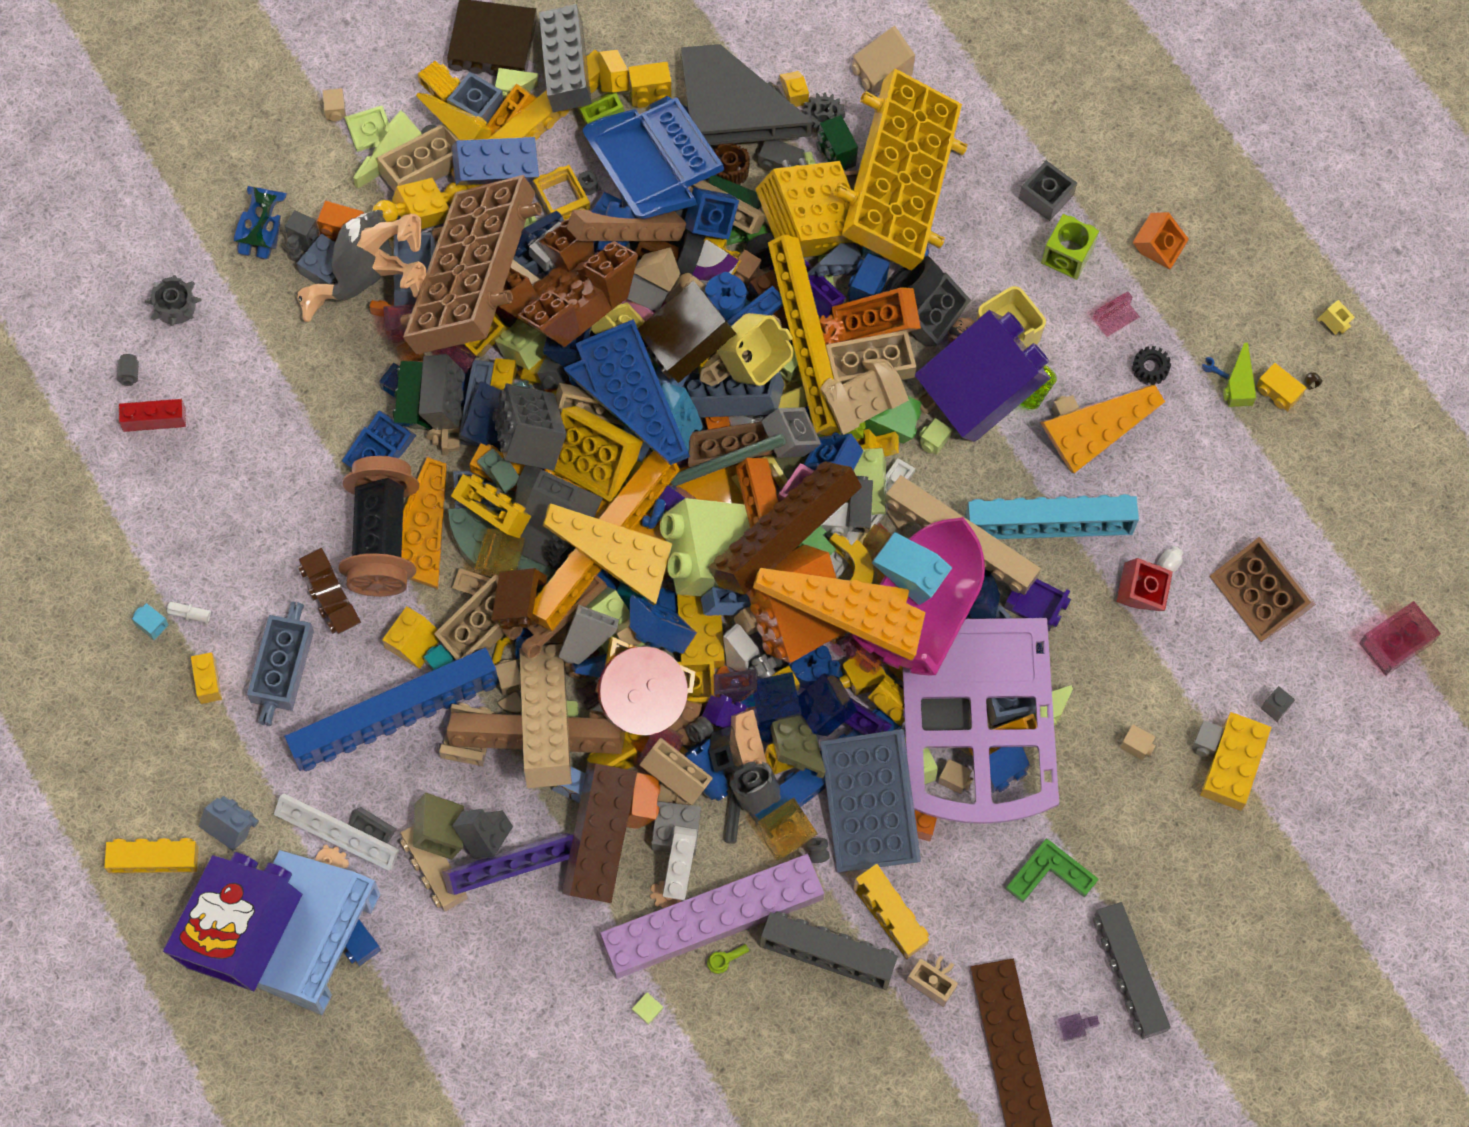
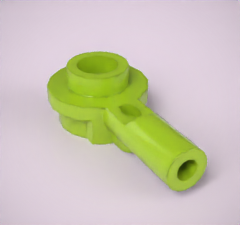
M744 944L728 953H712L707 959L708 969L714 974L724 973L727 971L730 961L749 952L748 946Z

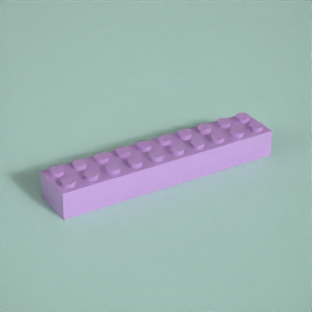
M805 854L600 932L601 940L616 979L765 923L770 912L775 913L778 911L788 914L822 901L824 899V891L809 855Z

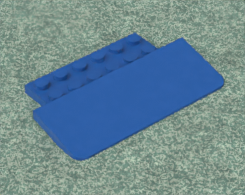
M677 97L641 114L636 109L600 118L583 128L584 136L632 212L638 218H650L697 205L696 199L688 187L724 171L722 162Z

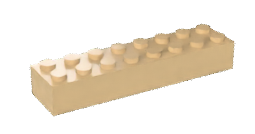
M562 644L542 646L541 652L534 658H529L520 648L523 754L527 789L572 784L565 661L559 658Z

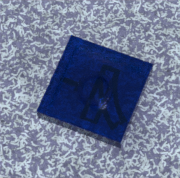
M793 672L750 681L759 724L802 715Z

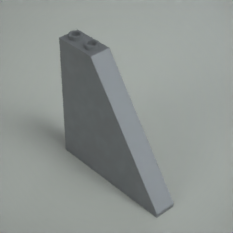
M721 44L681 47L688 114L709 145L811 136V119Z

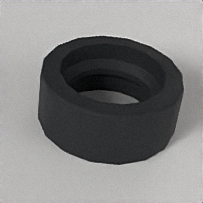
M764 233L756 236L743 249V251L746 250L762 260L759 269L769 267L772 264L768 242L775 239L773 233Z

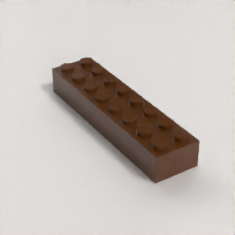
M826 461L819 464L817 469L809 476H806L801 484L789 491L788 495L782 501L776 503L770 512L762 516L752 528L746 530L744 535L732 543L729 549L722 555L715 558L708 568L718 586L744 595L753 588L760 568L774 569L862 488L853 468Z

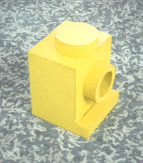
M1337 300L1317 320L1319 322L1323 321L1336 335L1338 332H1341V334L1345 333L1351 327L1349 323L1355 317Z

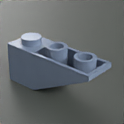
M839 244L808 272V275H818L821 277L824 275L838 276L847 274V276L856 274L858 272L857 266L862 259L856 244Z

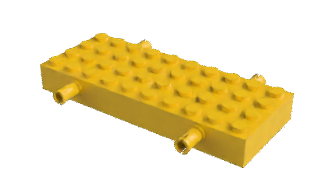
M894 68L883 80L879 98L868 91H864L861 95L860 103L873 108L875 112L854 191L839 184L835 189L834 196L849 202L850 205L842 236L912 271L924 259L927 243L938 249L944 243L945 237L931 231L950 151L953 150L962 156L966 152L968 144L954 138L962 104Z

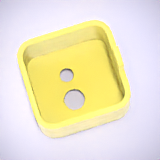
M1009 287L979 307L976 321L988 310L1002 317L1009 311L1025 329L1018 337L1027 348L1032 343L1037 345L1041 341L1046 319L1020 287Z
M748 313L731 326L736 335L717 350L718 355L736 382L761 386L766 384L792 359L793 348L789 340H792L793 337L788 329L780 327L775 317ZM746 350L751 354L748 362H745L742 357L743 352Z

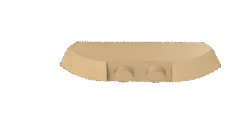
M772 315L773 317H775L780 327L782 328L780 319ZM748 350L742 354L745 362H748L751 357ZM718 353L714 354L705 363L701 371L700 381L710 386L719 384L730 375Z

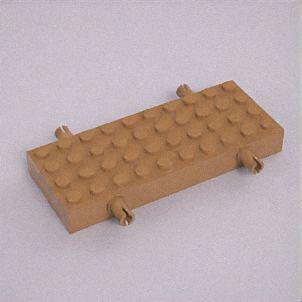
M524 175L456 192L443 227L433 229L432 236L438 242L411 314H404L400 318L402 326L406 328L403 338L415 354L486 339L497 306L512 303L513 295L511 291H503L522 234L521 232L527 218L539 216L542 213L541 205L538 202L532 204L535 191Z

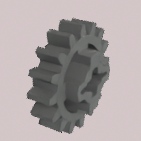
M824 92L823 96L820 97L816 93L815 99L810 96L809 102L804 103L803 113L811 119V127H814L815 133L819 130L821 122L834 118V111L837 113L836 117L842 115L843 119L845 118L844 104H840V98L834 100V94L827 97L826 92Z

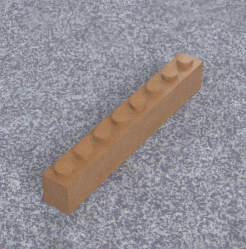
M452 712L447 729L449 745L453 747L523 750L522 715ZM568 717L570 752L622 753L625 731L617 728L608 719Z

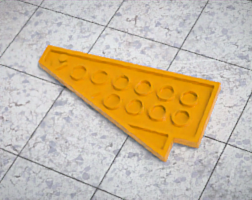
M765 568L759 569L753 585L754 589L912 661L916 656L926 612L906 603L909 594L908 589L863 583L858 580L849 581Z

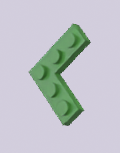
M1046 838L1009 883L1006 890L1024 903L1050 870L1085 898L1099 878Z

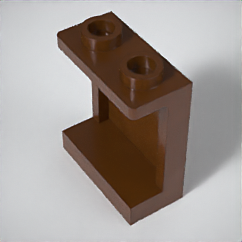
M536 568L499 572L492 621L500 625V628L510 630L512 627L529 628L530 625H538L539 619L533 616L537 585L546 584L547 576Z

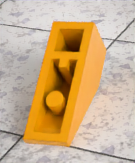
M516 83L487 124L491 129V136L537 97Z

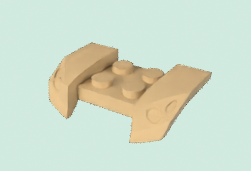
M880 358L864 360L862 362L869 370L868 372L844 384L839 380L828 378L820 388L832 410L841 435L856 429L860 423L887 409H894L909 401L901 378L889 361Z

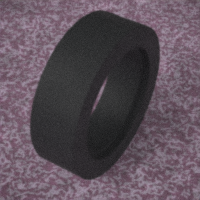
M688 229L684 230L681 241H678L676 244L679 247L676 263L680 276L685 273L693 274L705 240L704 235L692 233Z
M924 256V259L912 271L905 267L898 271L890 280L884 292L897 288H913L916 305L919 306L939 286L943 277V271L931 257Z

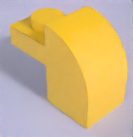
M869 429L864 430V438L856 439L862 449L883 448L885 457L899 453V436L896 432L876 437Z

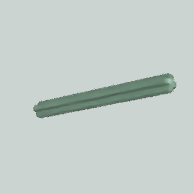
M778 434L678 472L671 481V484L673 486L681 485L742 462L746 458H752L784 446L786 443L783 434Z

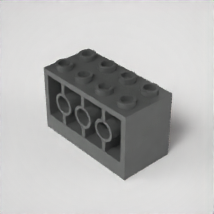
M506 383L504 391L501 390L499 393L498 409L495 408L492 415L505 461L554 471L567 435L554 393Z

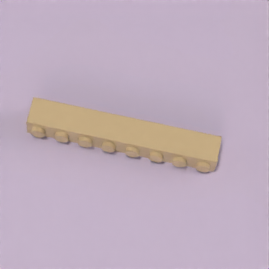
M902 475L899 476L886 493L885 502L887 506L894 511L898 510L904 514L908 521L917 523L922 529L937 521L963 517ZM964 517L979 539L983 550L985 569L996 580L1007 583L1014 592L1025 595L1038 578L1041 568Z

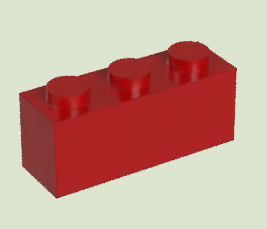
M182 399L119 403V423L123 432L186 427V408Z

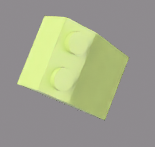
M883 448L863 449L854 472L856 476H867L868 480H873L871 515L886 514V460Z

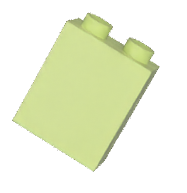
M685 498L663 514L660 522V531L662 536L666 538V541L672 543L667 568L669 575L674 579L676 594L703 596L713 586L715 588L718 586L708 567L714 562L716 557L722 555L729 549L732 543L739 540L744 535V532L750 529L744 504Z

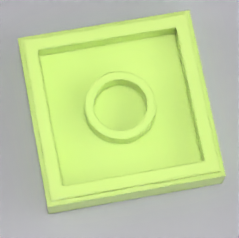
M383 106L345 117L357 152L375 147L376 142H381L387 134L385 128L389 122Z

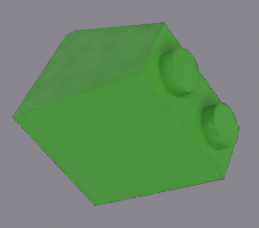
M908 396L909 401L894 409H887L866 420V428L864 430L869 429L876 437L896 432L899 436V443L904 444L912 440L916 435L917 429L915 427L921 415L920 407L922 402Z

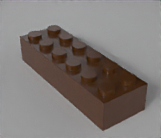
M588 762L562 894L612 903L637 776L636 771Z

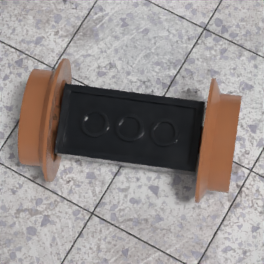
M389 456L364 457L352 464V472L343 479V487L355 495L352 556L342 560L339 563L338 569L342 575L347 577V588L355 593L374 597L393 596L404 592L407 589V580L416 574L415 565L409 560L401 558L404 498L415 494L419 490V482L411 475V466L401 459Z

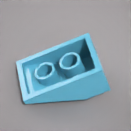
M896 532L891 535L872 561V564L899 588L908 589V596L918 605H921L934 595L952 569L938 554Z

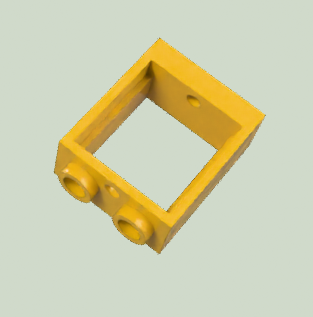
M570 165L558 167L553 172L539 175L538 178L533 180L534 190L547 215L557 210L563 219L567 220L570 218L572 210H590V201ZM568 180L578 200L553 210L543 190Z

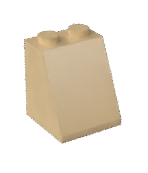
M893 26L855 54L851 68L856 76L859 75L862 79L861 82L864 89L869 90L874 95L881 91L883 80L894 68L912 76L915 54L896 26Z

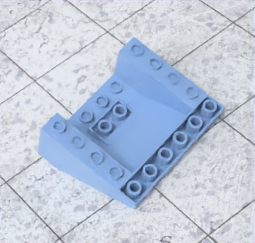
M279 850L273 864L279 865L292 873L288 883L303 895L257 988L323 1015L332 996L327 986L329 979L362 911L369 914L372 913L380 897V892L375 880L361 874Z

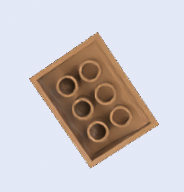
M1258 537L1210 575L1261 642L1301 617L1316 605L1266 540Z

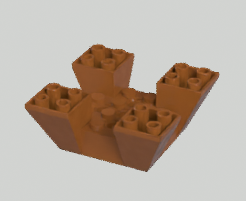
M570 218L561 222L557 228L548 232L539 241L541 247L556 268L532 286L528 277L510 267L503 291L510 290L513 300L510 304L498 306L564 347L628 298L638 259L636 252L615 241L607 244L603 250L594 255L593 241H579L567 229Z

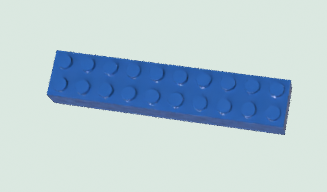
M483 648L285 735V739L299 771H310L317 766V763L322 761L330 762L337 757L336 755L342 752L351 753L360 744H371L377 740L376 737L383 734L388 736L397 731L396 728L403 725L405 727L412 726L417 722V719L424 716L425 718L432 717L437 713V710L442 708L450 709L451 704H457L456 702L462 699L470 700L477 695L476 693L482 690L485 692L493 690L496 684L499 683L497 670L487 649Z

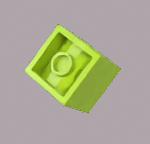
M1062 214L1045 246L1041 264L1078 280L1094 250L1100 230H1097L1090 224L1078 221L1073 216ZM1061 242H1075L1081 247V249H1067L1061 244Z

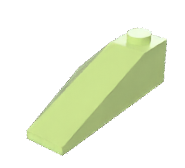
M401 110L385 128L387 134L381 142L377 141L374 145L375 149L372 157H366L354 175L355 187L360 188L381 175L379 173L377 157L422 135L419 129Z

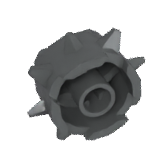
M173 275L172 277L162 279L161 283H153L154 287L151 292V298L145 300V303L151 304L154 307L151 317L153 320L160 319L162 322L174 326L194 318L195 303L201 302L202 299L193 296L192 290L195 285L193 281L185 283L181 278Z

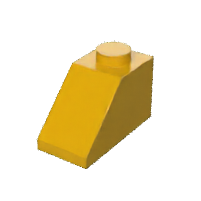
M618 50L598 52L601 91L620 92L630 90L628 69Z
M799 71L780 74L786 99L795 107L804 106V103L809 101V91L804 76Z

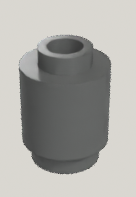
M123 354L118 360L117 381L124 386H132L138 381L139 361L135 355Z

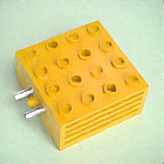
M800 158L798 160L800 166L791 167L789 161L784 160L782 161L783 168L773 169L756 187L755 190L774 238L783 234L799 238L803 257L829 254L841 243L857 244L842 236L850 205L849 202L834 196V193L839 184L849 189L851 188L840 161L807 165L805 158Z

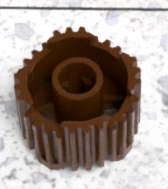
M719 144L714 152L722 162L724 171L717 173L716 176L741 185V183L747 180L749 174V152H747V149L741 148L740 145L737 146V144Z

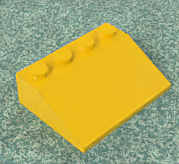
M579 406L563 408L561 418L567 435L554 471L612 502L635 465L643 441Z

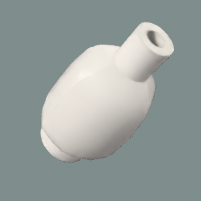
M1173 546L1172 549L1164 551L1157 565L1175 573L1183 562L1182 555L1184 552L1178 547Z

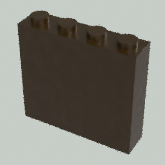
M459 0L447 56L448 68H452L454 71L470 70L475 74L485 72L493 76L498 75L499 68L527 72L537 22L536 8L476 0Z
M694 280L638 327L646 350L655 358L654 361L659 365L667 378L670 380L673 377L677 383L681 382L730 338L736 335L733 328Z

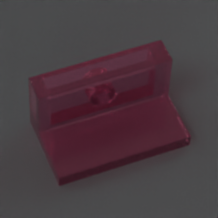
M1128 291L1095 310L1093 320L1106 337L1140 318L1130 305L1133 297Z

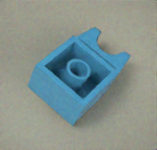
M663 383L661 387L689 453V439L692 432L701 431L703 428L698 411L685 388Z

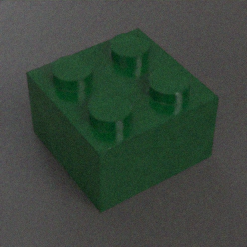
M842 115L821 122L819 132H817L818 142H816L819 153L825 155V163L840 161L843 170L855 167L858 145Z

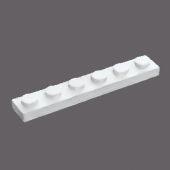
M283 793L279 797L274 812L275 816L388 871L393 868L399 849Z

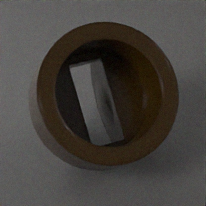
M1314 372L1306 374L1304 378L1305 385L1309 390L1314 389L1310 386L1313 382H1315V388L1319 387L1323 382L1321 377Z

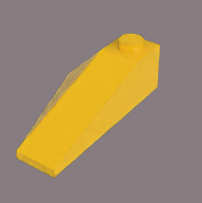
M416 94V97L459 140H480L491 137V129L480 116L472 115L432 95Z

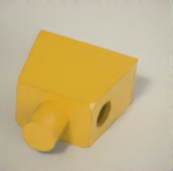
M863 649L842 664L841 671L844 676L836 679L834 683L839 691L850 687L854 695L857 696L873 691L887 675L875 653H869Z

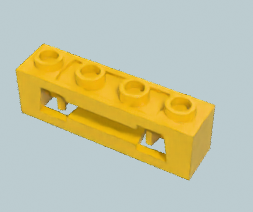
M463 474L451 497L504 533L520 538L531 518V515L525 512L526 508L516 502L514 504L511 503L512 498L503 493H496L498 489L487 483L484 485L482 478L474 474L471 477ZM484 497L496 506L508 510V512L502 510L498 514L486 505L473 500L481 502Z

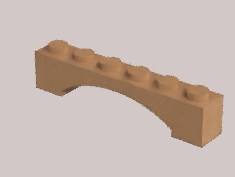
M572 210L567 229L579 241H681L686 222L675 211L650 218L628 219L604 216L593 213L590 210Z

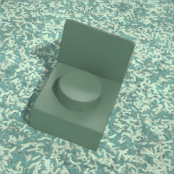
M493 448L477 460V465L504 493L517 484L519 475L509 461H505Z

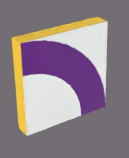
M706 239L692 275L707 285L711 278L723 272H729L734 275L742 260Z

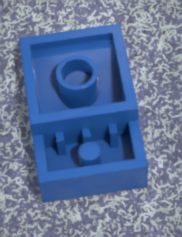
M378 411L368 428H363L342 462L352 468V464L356 460L369 456H389L399 459L416 435L406 427L394 423V419L385 412Z

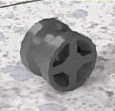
M585 171L579 175L578 181L585 194H594L598 189L596 174L591 171Z
M703 716L697 718L695 723H690L686 726L688 737L696 744L701 743L704 737H709L714 732L710 721Z
M817 837L806 842L811 863H823L830 858L829 851L826 849L828 847L827 839Z

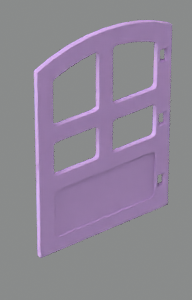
M1047 618L965 619L936 675L913 674L911 669L902 667L906 751L914 810L949 821L990 824L1025 819L1059 806ZM1036 643H1043L1044 654H1036ZM967 698L970 700L972 725L970 730H923L921 717L922 699ZM1034 698L1037 728L990 730L987 726L986 699ZM1047 706L1048 718L1040 717V707ZM1037 747L1039 751L1041 792L1011 802L994 804L991 798L989 748ZM925 748H971L973 750L975 804L954 802L929 795L925 792L923 750ZM1044 771H1051L1052 783L1044 781Z

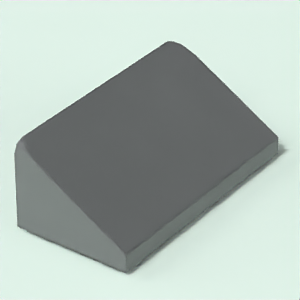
M362 807L355 810L348 825L385 843L390 841L397 830Z

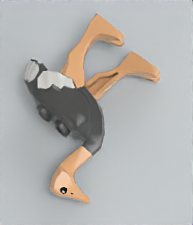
M376 210L361 214L344 224L335 242L331 267L338 280V284H313L302 288L298 292V300L303 311V320L305 322L311 321L317 309L324 304L325 299L349 300L376 283L382 276L403 275L400 287L402 289L410 287L413 296L417 299L426 276V267L419 261L406 264L397 256H392V248L388 239L397 234L398 242L407 240L413 252L419 251L421 246V218L416 214H409L394 222H386L383 217V211Z

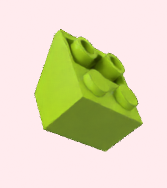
M608 92L592 99V104L577 107L585 125L606 116L625 112L616 92Z

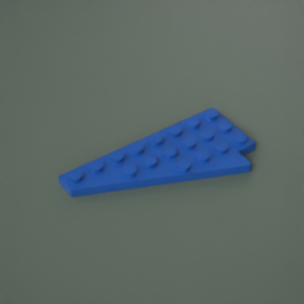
M634 319L576 343L582 360L564 367L566 374L669 465L689 458L690 455Z

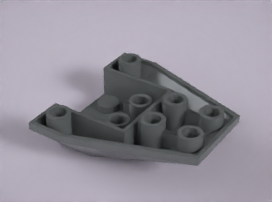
M525 465L517 482L515 502L526 508L525 512L531 515V518L520 538L511 536L509 549L545 566H549L550 563L544 556V552H547L545 546H549L547 542L549 540L553 541L552 537L555 534L543 526L548 505L551 503L590 517H595L603 498L540 468Z

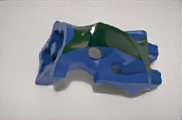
M248 186L247 192L251 194V204L248 212H242L234 235V241L238 242L239 254L250 255L252 245L258 246L256 257L269 259L271 249H276L281 219V215L271 217L272 211L277 203L285 200L287 193ZM257 207L263 209L261 217H258L256 214ZM248 219L252 223L250 228H246V220ZM271 221L273 222V229L268 231L266 227Z

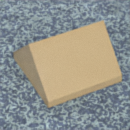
M671 247L644 254L634 271L635 274L669 292L680 276Z

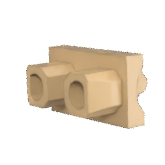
M460 420L459 428L435 430L432 427V430L427 431L426 437L432 440V445L437 446L439 445V440H442V456H447L448 452L460 451V438L448 437V433L460 432Z

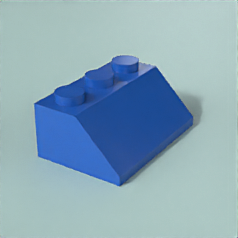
M634 595L630 597V628L636 633L635 637L643 643L648 641L657 648L662 646L671 653L676 651L683 654L697 632L674 610L659 604L652 605L648 600Z

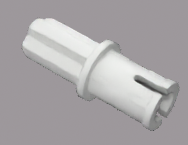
M169 602L167 607L168 614L184 617L187 621L192 619L208 624L211 610L193 607V604L188 606Z

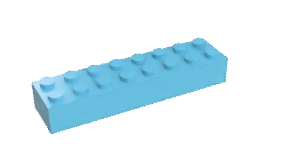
M1123 494L1118 497L1101 495L1096 498H1089L1088 496L1067 498L1060 496L1055 499L1038 497L1033 500H1026L1025 498H1016L1014 500L997 498L993 501L975 499L968 502L965 518L996 539L1133 535L1139 521L1137 496Z

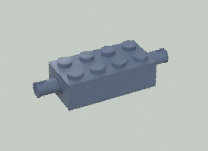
M296 602L290 603L287 618L269 615L247 692L250 703L263 705L258 723L264 726L265 723H267L266 726L272 725L275 709L280 708L293 711L314 634L310 622L300 621L304 605L297 602V605H295Z

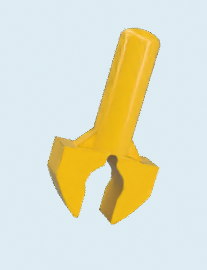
M505 637L503 640L500 638L496 642L492 658L494 665L499 664L504 647L508 644L512 645L513 640Z

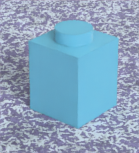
M147 603L143 607L138 608L132 618L135 626L153 640L169 625L166 618Z

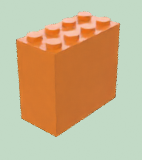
M803 545L792 551L772 569L837 579L829 552L808 545ZM754 588L746 593L751 602V611L757 621V630L763 639L764 651L786 662L792 663L847 632Z

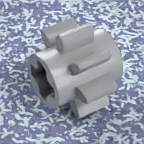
M762 654L751 660L753 666L749 669L754 678L759 675L760 679L763 680L775 674L773 668L777 664L773 656L767 658L766 654Z

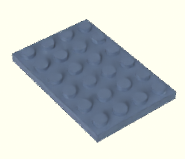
M904 729L820 741L826 772L825 781L837 872L869 869L875 864H878L879 867L921 862Z

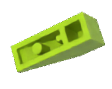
M1248 342L1243 344L1227 387L1223 390V398L1225 401H1228V407L1253 406L1256 400Z

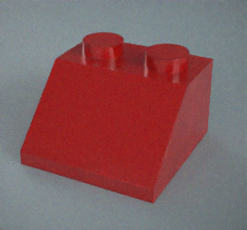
M1140 558L1124 562L1116 602L1137 609L1165 611L1173 571Z

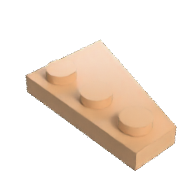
M748 709L732 715L731 726L735 733L743 765L754 761L756 764L766 763L754 710ZM732 772V777H730V781H733L735 777L734 772Z

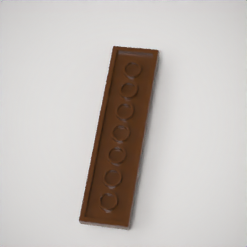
M1014 958L970 966L1005 1126L1053 1127Z

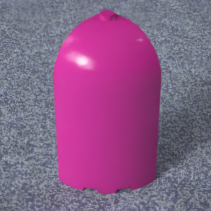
M964 517L937 521L924 527L909 538V540L938 554L952 567L930 599L918 605L909 596L907 598V604L926 612L914 659L912 661L852 634L853 638L869 653L874 651L884 658L883 662L897 669L899 666L911 669L913 674L936 675L983 585L985 562L979 539ZM886 575L884 576L880 584L884 586L898 587Z

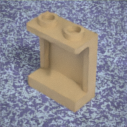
M465 703L451 704V714L452 712L494 714V712L486 707L476 709L471 708ZM446 731L444 743L441 744L439 753L442 759L483 766L487 748L450 746Z

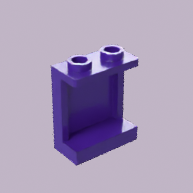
M1036 579L1025 595L1012 590L1004 608L1022 618H1047L1048 631H1050L1052 626L1057 627L1062 616L1059 613L1061 609L1066 610L1071 601L1068 598L1070 590L1066 589L1065 592H1062Z

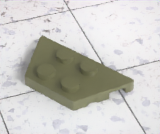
M805 710L772 722L770 730L778 761L787 765H793L802 771L805 768L817 772V777L823 778L826 772L810 710Z

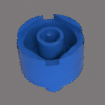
M723 272L709 280L705 288V294L726 320L731 319L745 308L747 290L741 279L729 272Z
M822 645L792 663L788 662V666H790L799 681L800 687L814 689L820 686L822 682L827 681L829 664L832 658L829 649ZM812 663V667H808L807 664Z

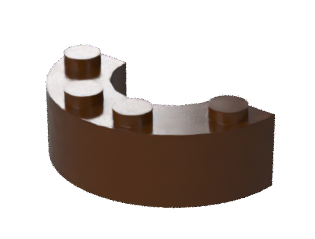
M322 547L299 558L300 565L297 568L302 578L306 577L311 586L308 589L313 601L317 599L320 604L318 611L321 617L329 620L327 625L331 633L340 634L360 624L361 620L342 590Z

